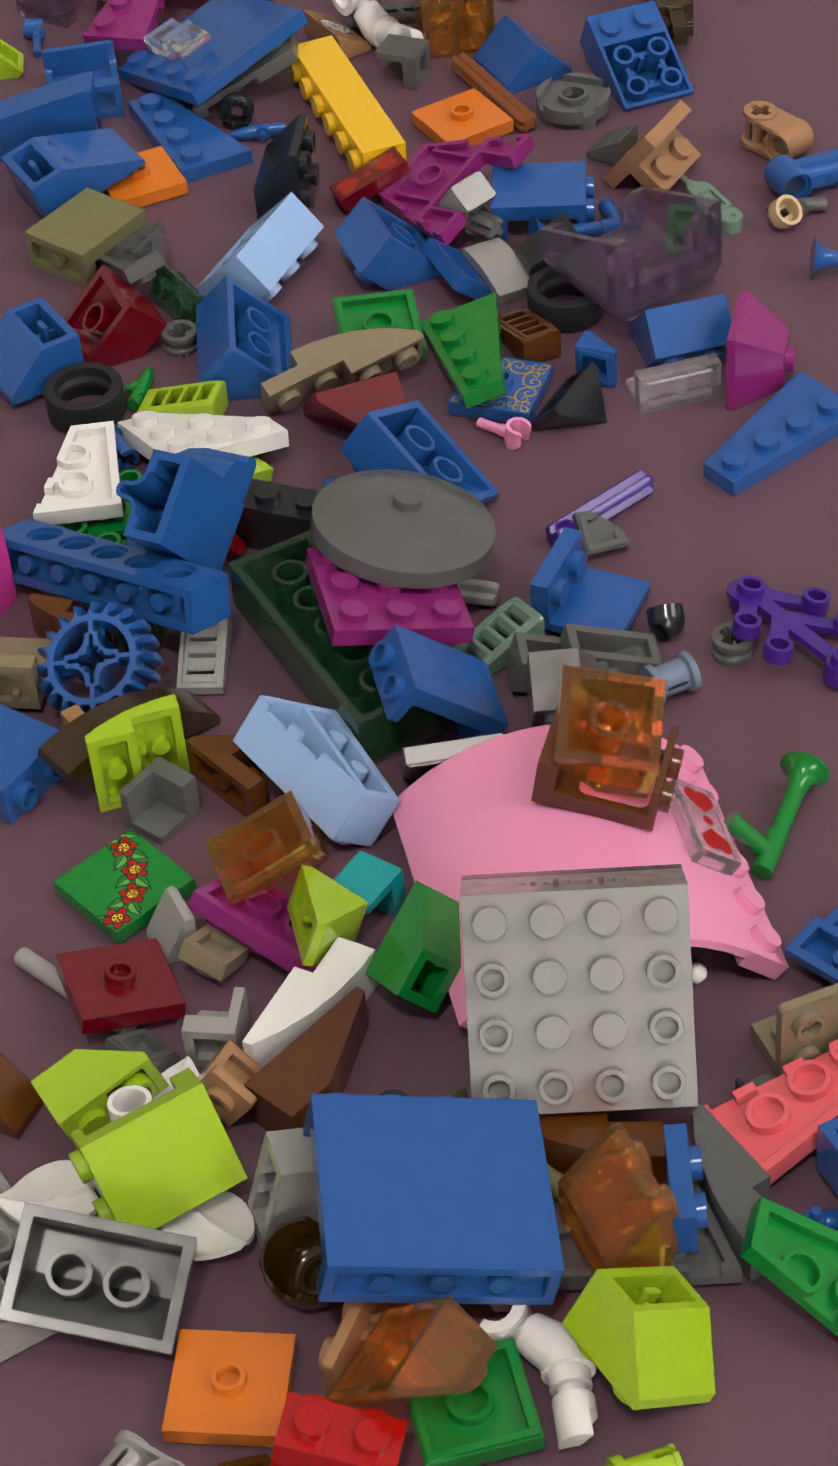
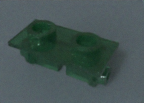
M166 264L156 270L157 275L151 281L150 298L174 320L183 319L195 323L196 306L205 296L198 294L199 291L187 281L186 276L182 272L173 271Z

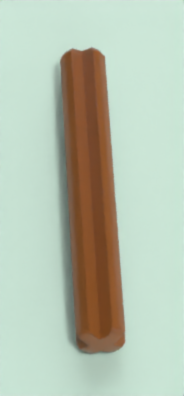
M461 52L458 56L455 54L452 56V70L472 88L478 90L510 116L518 130L526 133L529 129L534 130L536 128V114L466 52Z

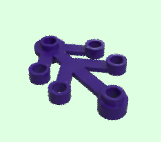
M742 576L728 584L726 596L729 600V607L736 613L731 628L733 636L745 641L757 639L762 624L760 615L765 616L770 620L769 637L766 638L764 644L763 659L773 665L788 664L794 647L793 642L788 639L791 636L825 663L822 678L829 686L838 689V648H834L815 633L819 632L838 637V612L835 614L834 619L820 617L828 612L831 599L829 592L818 587L806 588L803 591V595L771 590L762 579L755 576ZM783 608L802 610L806 614L787 611Z

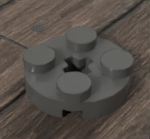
M587 73L563 74V81L553 84L552 78H549L542 82L536 90V108L539 112V120L546 125H574L579 130H590L596 126V120L605 116L611 107V90L609 86L606 89L603 87V80Z

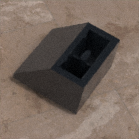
M299 114L265 148L254 186L257 220L291 192L306 208L313 207V186H318L319 164L312 161V153H315L316 133L314 129H309L307 114Z

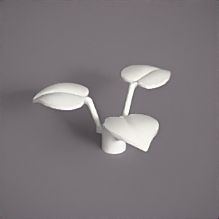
M189 1056L161 1073L169 1086L158 1093L153 1100L174 1089L169 1078L189 1068L199 1077L200 1074ZM137 1085L125 1086L114 1091L107 1100L110 1122L152 1101L150 1091ZM58 1160L31 1171L11 1189L0 1194V1209L19 1225L25 1202L94 1216L96 1211L92 1201L98 1199L97 1194L94 1192L97 1188L93 1180L86 1184L82 1183L70 1160ZM228 1191L218 1194L161 1227L163 1231L197 1237L198 1247L195 1261L212 1260L235 1253L245 1245H249L254 1239L256 1232L254 1218L247 1204L241 1198Z

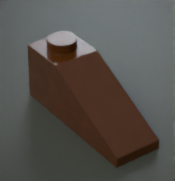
M355 987L244 1084L245 1088L257 1098L256 1103L249 1110L251 1120L267 1131L303 1128L311 1093L329 1094L337 1092L344 1094L369 1027L365 991Z

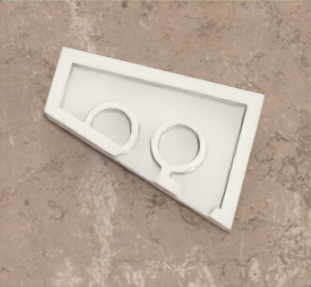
M114 421L70 426L56 458L57 468L52 478L48 477L44 486L45 496L42 503H37L34 509V520L58 525L124 517L122 498L116 494V487L120 483Z

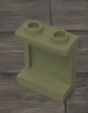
M87 187L24 232L30 265L86 288L97 273L95 261L131 234L147 225L145 210Z

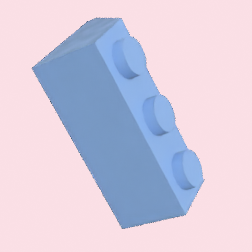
M292 192L289 193L244 232L196 287L193 293L198 298L204 299L228 275L265 301H270L282 288L278 281L280 279L283 282L286 281L300 267V264L296 261L299 257L303 260L317 247L318 243L314 238L324 228L323 224Z

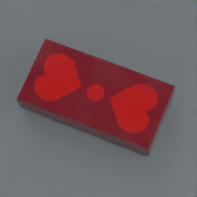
M393 146L329 188L344 211L349 212L362 197L366 199L373 197L408 175L411 169L406 160Z

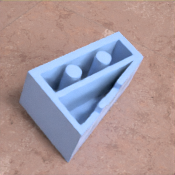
M260 695L233 739V742L324 831L327 837L338 844L348 845L350 843L371 847L400 803V799L336 710Z

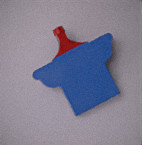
M188 448L178 453L154 449L144 475L136 481L123 480L116 487V494L130 503L132 508L123 534L126 537L125 545L221 571L227 555L236 558L242 556L246 551V543L239 538L235 531L256 468L255 459L210 448Z

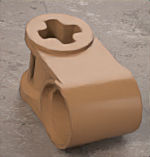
M752 101L744 106L743 116L746 119V129L741 136V145L746 150L755 152L771 161L779 155H789L794 159L813 146L814 134L812 128L805 120L797 118L767 101Z

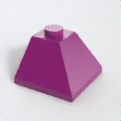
M745 290L739 291L727 337L726 410L732 411L781 390L784 387L787 372H794L796 365L797 347L789 346L790 329L755 296Z

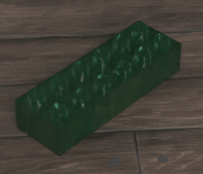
M310 531L228 563L233 600L236 608L313 705L333 709L338 712L373 762L447 730L445 717L418 706L410 707L397 723L388 720L368 661L374 645L332 646L305 564L307 548H317Z

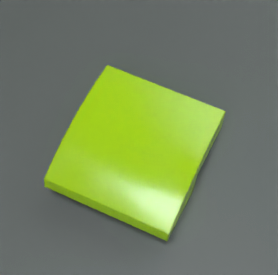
M175 694L126 710L99 725L85 736L101 813L122 808L121 789L157 757H161L190 773L180 709Z

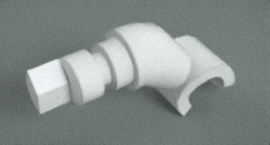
M332 0L335 8L342 15L349 16L354 13L353 18L365 40L376 48L379 47L388 34L424 39L423 34L418 29L399 24L398 20L390 16L376 0Z
M489 1304L495 1312L509 1313L499 1321L484 1319L476 1330L481 1344L514 1337L518 1353L539 1370L541 1380L544 1384L548 1385L549 1393L553 1397L551 1405L559 1450L581 1446L594 1435L592 1424L598 1419L596 1399L591 1391L593 1389L592 1377L596 1374V1365L580 1353L576 1340L562 1325V1322L541 1313L532 1314L530 1305Z

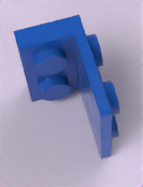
M564 527L530 583L531 607L543 616L546 630L562 633L565 623L628 631L650 593V582L586 567L588 554L582 548V531Z

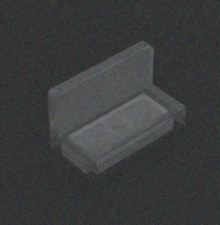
M716 353L636 370L634 371V377L625 380V389L640 415L721 397V361Z

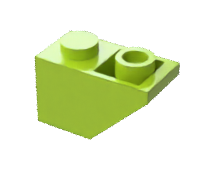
M74 1049L31 1081V1084L58 1125L71 1140L72 1138L69 1133L78 1128L81 1129L84 1135H88L111 1123L107 1100L117 1089L130 1085L142 1086L150 1091L153 1100L158 1093L169 1086L145 1052Z

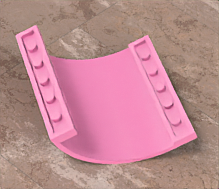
M576 722L575 728L664 750L668 741L646 731L622 725L599 722ZM551 724L518 730L472 746L425 773L398 796L400 803L394 810L393 816L414 883L417 880L459 902L461 968L448 992L460 1027L467 1029L460 910L462 875L681 864L688 883L691 947H702L733 954L739 966L773 980H776L789 968L780 947L782 943L781 938L772 928L764 910L765 901L755 889L748 873L749 864L740 854L733 835L721 828L725 818L717 802L719 800L718 793L709 783L704 772V761L699 753L688 745L679 746L676 744L675 748L685 750L677 780L667 778V781L675 783L668 813L658 811L653 831L531 801L538 761ZM593 760L586 764L579 789L587 795L635 807H646L650 802L656 779L649 773ZM684 787H690L696 793L702 792L707 795L713 803V808L707 812L702 811L686 796ZM703 816H708L712 820L713 825L706 823ZM712 828L728 842L732 848V854H727L720 848L714 849L710 847L703 838V832Z

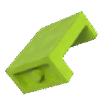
M189 1068L169 1078L174 1088L173 1090L91 1134L84 1135L80 1128L69 1133L77 1150L68 1154L75 1171L83 1184L93 1180L100 1194V1198L92 1201L98 1217L156 1229L248 1179L203 1083Z

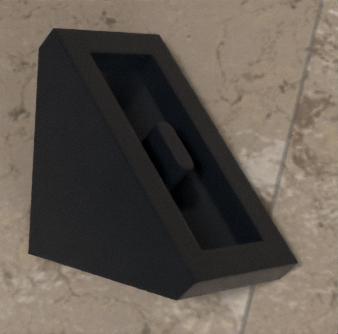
M593 361L565 379L532 420L531 429L534 432L607 423L599 369Z

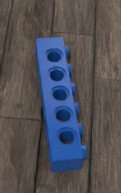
M30 518L3 529L15 583L90 604L91 601L99 602L104 608L109 602L117 603L122 610L130 608L136 612L138 619H144L145 621L192 635L231 617L228 573Z

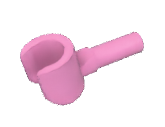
M482 417L478 418L476 422L478 428L503 437L504 445L509 450L518 449L521 446V439H530L531 423L523 417H513L506 422V425Z

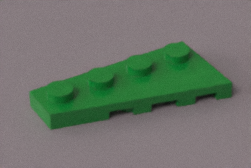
M495 292L451 310H440L431 315L429 319L421 321L425 339L466 409L506 394L505 368L502 359L503 344L500 338V332H502L499 318L500 305Z

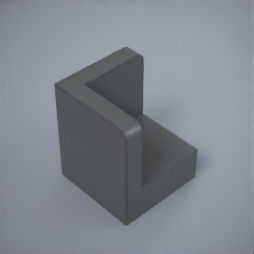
M388 34L375 50L377 59L388 60L389 69L402 72L404 89L417 91L431 73L429 40Z
M157 757L120 791L126 826L158 844L166 843L201 811L196 777L161 757Z

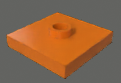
M475 88L411 111L412 124L435 143L467 139L469 145H479L487 137H501L514 131V120Z
M162 146L138 152L137 154L144 159L145 165L135 170L128 178L121 179L103 191L108 196L139 208L189 193L186 179Z
M180 1329L161 1430L164 1442L273 1448L288 1391L291 1392L298 1348L296 1334Z

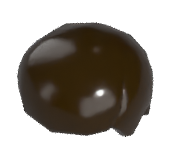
M300 1216L278 1225L264 1241L259 1259V1266L267 1286L286 1304L299 1309L314 1311L317 1308H325L333 1303L318 1302L317 1278L322 1262L319 1223L308 1216Z

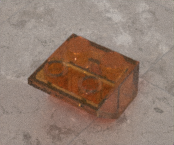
M415 0L417 29L423 34L425 40H429L430 58L456 55L461 52H476L495 28L493 0Z
M621 1121L612 1124L558 1181L560 1217L593 1275L597 1269L673 1266V1253L678 1252V1241L673 1230V1219L679 1215L676 1199L666 1183L659 1185L653 1176L651 1160L643 1143L640 1140L633 1142Z

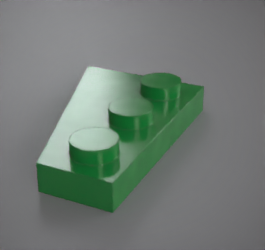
M761 1197L751 1206L740 1256L838 1337V1231Z

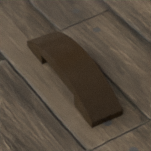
M159 687L135 691L104 702L68 723L39 748L38 757L67 782L90 774L92 771L85 742V736L126 710L175 694L179 705L184 737L218 725L221 716L193 693L183 689Z

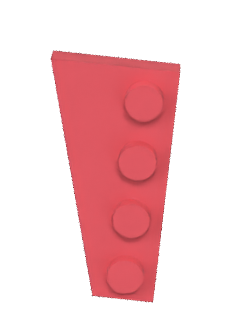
M838 1039L829 1043L828 1052L810 1060H803L800 1057L782 1066L784 1074L758 1087L753 1082H750L732 1091L734 1099L714 1109H710L708 1104L704 1105L771 1176L770 1185L817 1148L818 1125L838 1117Z

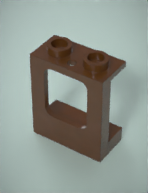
M560 698L538 761L531 801L653 831L658 811L668 813L675 783L667 781V778L677 780L685 751L675 748L680 727L672 726L664 750L575 728L580 703ZM595 760L651 774L655 777L656 781L649 804L646 807H635L581 792L579 785L586 764L589 761Z

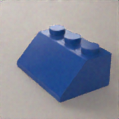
M226 275L196 306L198 380L200 382L225 381L230 401L261 398V383L289 370V354L292 351L290 317Z

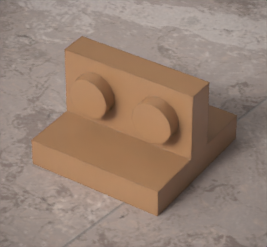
M680 99L603 177L604 181L614 189L626 176L631 174L658 201L701 155L690 141L675 128L691 112V109Z

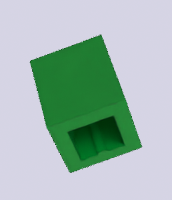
M416 880L365 973L397 996L436 1013L461 968L459 902Z

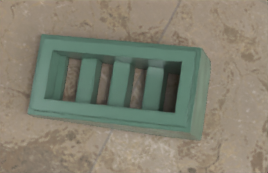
M515 596L501 605L474 628L472 643H457L452 648L471 656L475 655L477 658L485 661L490 675L506 667L505 658L515 632L545 636L544 618L526 602ZM490 646L494 650L490 651L487 647Z

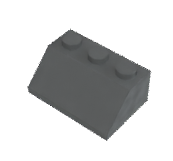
M25 1202L0 1304V1320L172 1355L197 1252V1237Z

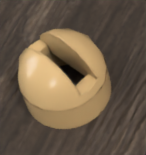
M782 195L775 199L767 211V217L773 224L772 226L780 230L796 225L800 222L803 215L801 204L791 195ZM786 208L789 215L782 217L780 210Z

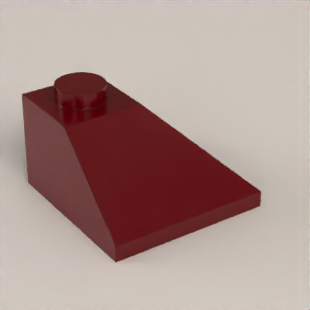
M104 265L99 268L64 318L79 335L84 362L101 363L111 367L144 357L151 346L159 340L161 332L167 325L152 302Z
M396 371L317 392L302 409L304 416L351 434L367 412L403 404L406 401Z

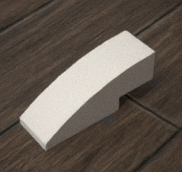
M337 937L313 973L294 966L242 1041L244 1052L263 1068L355 987L365 991V999L367 1000L379 985V982L365 973L376 954L375 949Z

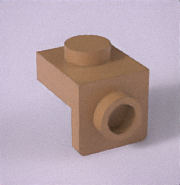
M228 1040L220 1047L198 1077L203 1083L219 1118L227 1126L232 1125L256 1103V1096L246 1089L244 1084L262 1069L257 1062L231 1040Z

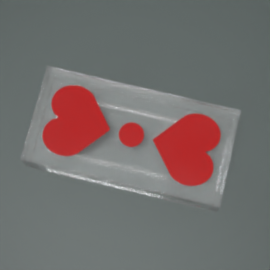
M672 779L670 782L675 783L670 809L691 861L731 876L742 865V862L713 793L680 779Z

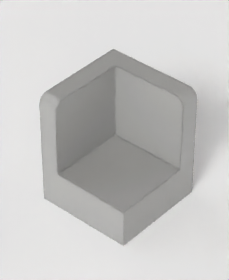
M234 987L229 1012L201 1010L197 1015H185L181 1030L186 1057L189 1056L195 1066L206 1067L220 1047L228 1040H231L244 1051L242 1041L248 1034L251 1022L246 987Z

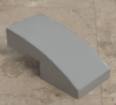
M497 237L463 248V256L487 283L491 293H496L499 305L527 296V285L531 275L528 274L515 252L501 238Z

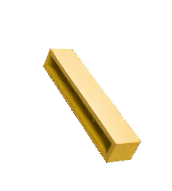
M333 36L299 43L298 60L288 66L290 78L293 83L297 82L299 84L303 99H309L315 117L322 119L326 134L333 136L339 154H345L347 157L350 171L357 170L393 146L407 162L406 142Z

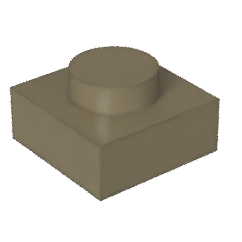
M206 924L183 940L177 958L192 965L199 974L223 981L246 964L250 950L246 947V944L235 937Z

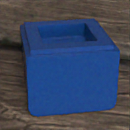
M585 330L575 345L576 372L593 361L599 369L601 385L616 388L618 385L617 350L594 333Z

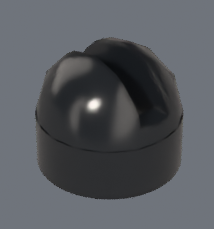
M661 604L646 610L648 625L655 636L668 640L681 634L685 626L683 604Z

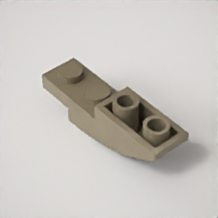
M376 328L342 333L308 343L290 351L289 370L261 383V404L270 416L280 410L283 412L292 410L304 398L316 392L332 389L340 380L347 385L385 375L397 369L401 371L415 365L422 357L424 335L420 330Z

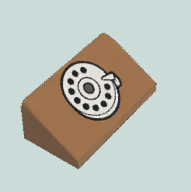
M303 10L308 20V23L304 25V32L315 40L332 35L348 59L372 50L371 44L335 16Z

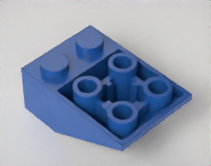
M655 0L586 17L580 39L581 47L592 73L603 80V86L606 89L609 86L611 96L624 112L694 94L692 85Z
M112 128L32 137L1 157L19 193L43 218L88 187L102 193L105 189L121 179L128 178L135 170L145 165L144 159Z

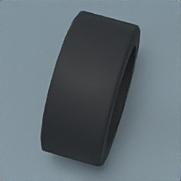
M560 263L547 266L535 272L528 280L527 308L553 324L560 333L584 331L596 325L604 315V281L600 274L590 267L572 263ZM562 295L582 297L572 301H555L551 299Z
M83 362L64 367L56 371L46 381L43 389L50 423L64 433H68L70 426L107 421H114L116 425L124 417L127 408L120 374L111 366L101 363ZM88 394L102 395V397L94 401L84 403L68 402L78 396Z

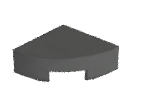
M580 511L572 515L576 530L582 531L583 551L587 552L588 558L626 549L630 545L625 533L618 525L616 526L608 519L597 515V513Z

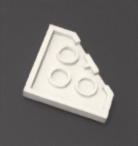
M140 411L133 414L132 419L117 422L126 442L149 460L154 449L178 453L188 448H210L250 457L289 447L288 430L266 416L244 417L211 415L207 413L178 414Z

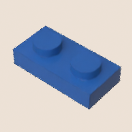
M686 1123L663 1125L675 1254L699 1252L697 1228H708L705 1192L694 1193L693 1181L703 1180L700 1145L689 1146Z

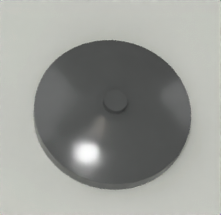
M366 470L351 473L330 482L315 497L310 520L312 539L320 552L328 560L341 569L362 579L400 588H439L457 584L475 576L484 569L491 559L496 537V527L492 515L475 496L446 480L406 470Z

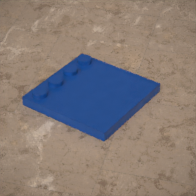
M210 0L153 42L148 52L146 50H139L131 54L127 59L128 62L121 66L118 71L124 82L199 106L308 23V20L303 10L268 0Z

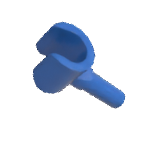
M24 18L23 36L25 39H32L33 56L39 58L42 55L41 42L46 39V32L42 29L43 19Z

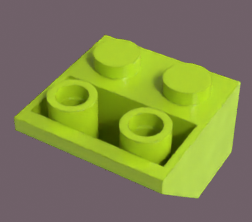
M674 1266L597 1269L563 1320L562 1325L576 1340L580 1353L593 1362L612 1384L616 1397L624 1404L630 1406L632 1410L709 1403L716 1392L710 1307Z

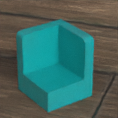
M362 850L333 879L369 902L365 914H369L374 908H377L395 917L406 899L403 869Z

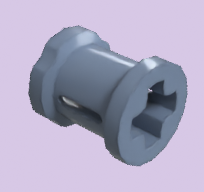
M686 650L677 652L674 659L657 666L648 664L639 669L641 687L646 698L653 706L661 705L666 701L667 697L684 690L695 692L701 688L702 679L698 665L692 655Z

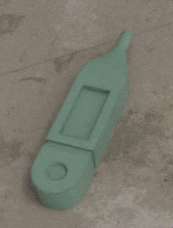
M684 174L679 178L685 185L688 203L711 204L710 223L719 232L726 235H735L743 230L742 212L735 206L733 207V204L710 183L690 180Z

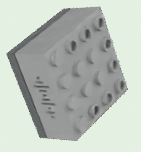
M681 864L461 876L460 910L471 1098L496 1099L507 1097L511 1099L536 1100L539 1114L698 1106L688 883Z

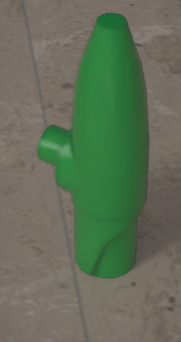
M147 367L136 381L125 385V392L131 393L126 404L129 410L138 411L148 390L151 389L154 379L153 367Z

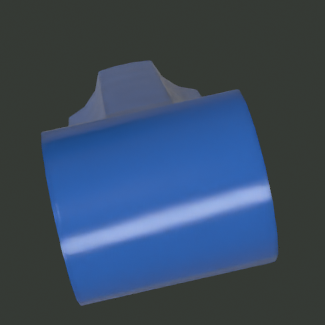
M838 148L796 160L789 155H779L767 164L764 171V179L779 197L782 195H791L795 198L808 197L812 191L837 185Z

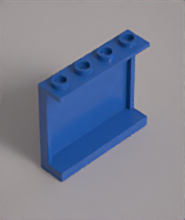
M337 1092L329 1094L311 1093L303 1126V1136L311 1137L322 1262L317 1278L318 1302L553 1305L565 1267L536 1100L511 1099L507 1097L488 1099L457 1098L455 1096H400L397 1094L349 1095Z

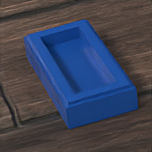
M433 238L427 239L421 250L455 291L474 299H479L491 293L490 287L458 249Z

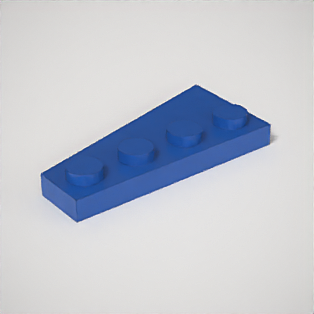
M148 93L139 99L128 102L130 116L154 147L162 146L187 183L253 163L251 149L167 95Z
M800 371L704 462L703 477L734 497L838 436V393Z

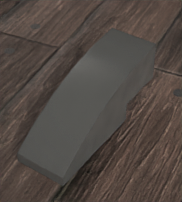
M565 623L560 637L515 632L505 658L511 691L526 693L525 672L528 652L580 648L596 657V665L597 662L605 661L608 663L609 668L620 669L622 684L638 680L639 669L643 666L662 664L654 634Z
M700 1103L697 1107L692 1108V1146L700 1145L703 1180H697L702 1192H705L706 1200L742 1268V1273L751 1283L763 1274L740 1255L751 1206L761 1197L770 1200L771 1176Z

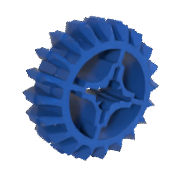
M91 601L88 612L81 607L73 606V619L71 621L65 617H58V623L62 628L57 634L54 631H45L46 637L51 641L50 647L37 649L39 655L47 660L37 666L40 676L45 678L38 686L41 692L47 696L50 695L47 699L48 705L56 711L60 710L61 712L77 704L86 713L104 702L131 692L148 689L149 683L161 681V676L152 670V668L164 663L162 656L154 652L160 646L158 638L153 634H149L152 630L149 623L144 619L138 620L136 612L130 608L122 610L117 603L109 602L104 608L99 602ZM109 633L123 634L128 643L129 652L122 653L118 649H114V644L109 641ZM77 677L81 681H85V687L90 690V698L77 697L72 688L70 678Z

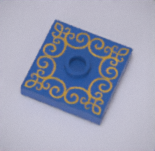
M502 357L505 368L506 394L466 409L454 389L448 400V414L477 419L482 417L490 421L506 423L513 417H523L531 423L554 377V365Z

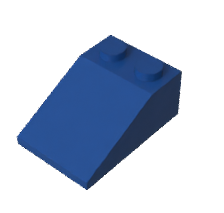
M418 400L367 412L340 448L356 472L395 469L431 475L461 487L483 504L496 500L500 495V492Z

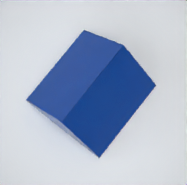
M504 14L474 56V60L512 94L539 86L549 78L555 81L563 78V74L572 73V68L539 36L506 14Z

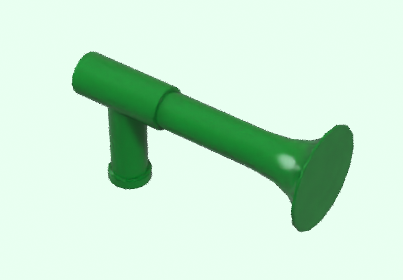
M793 751L781 757L780 766L782 772L788 777V784L772 824L767 829L765 836L741 818V814L737 811L731 812L722 822L721 828L725 832L732 834L756 854L751 866V873L759 879L769 880L772 878L787 843L790 828L810 787L823 786L829 781L830 772L828 767L814 755Z

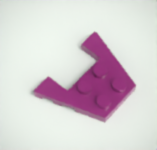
M517 134V141L503 142L500 136L487 137L479 145H469L467 139L426 143L407 161L411 172L379 192L378 195L383 205L428 237L449 245L465 227L467 222L462 211L438 207L439 202L448 190L455 184L478 172L485 164L516 169L534 149L535 144L530 134Z

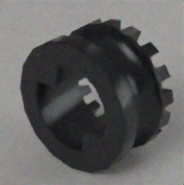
M240 92L227 94L223 98L219 112L222 124L225 123V127H231V130L249 126L255 110L254 103L246 94ZM235 105L236 107L241 106L243 116L233 115L231 113L232 107Z

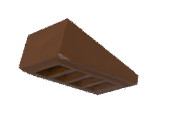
M524 306L499 314L502 330L500 332L501 341L516 359L543 362L561 355V333L550 322Z

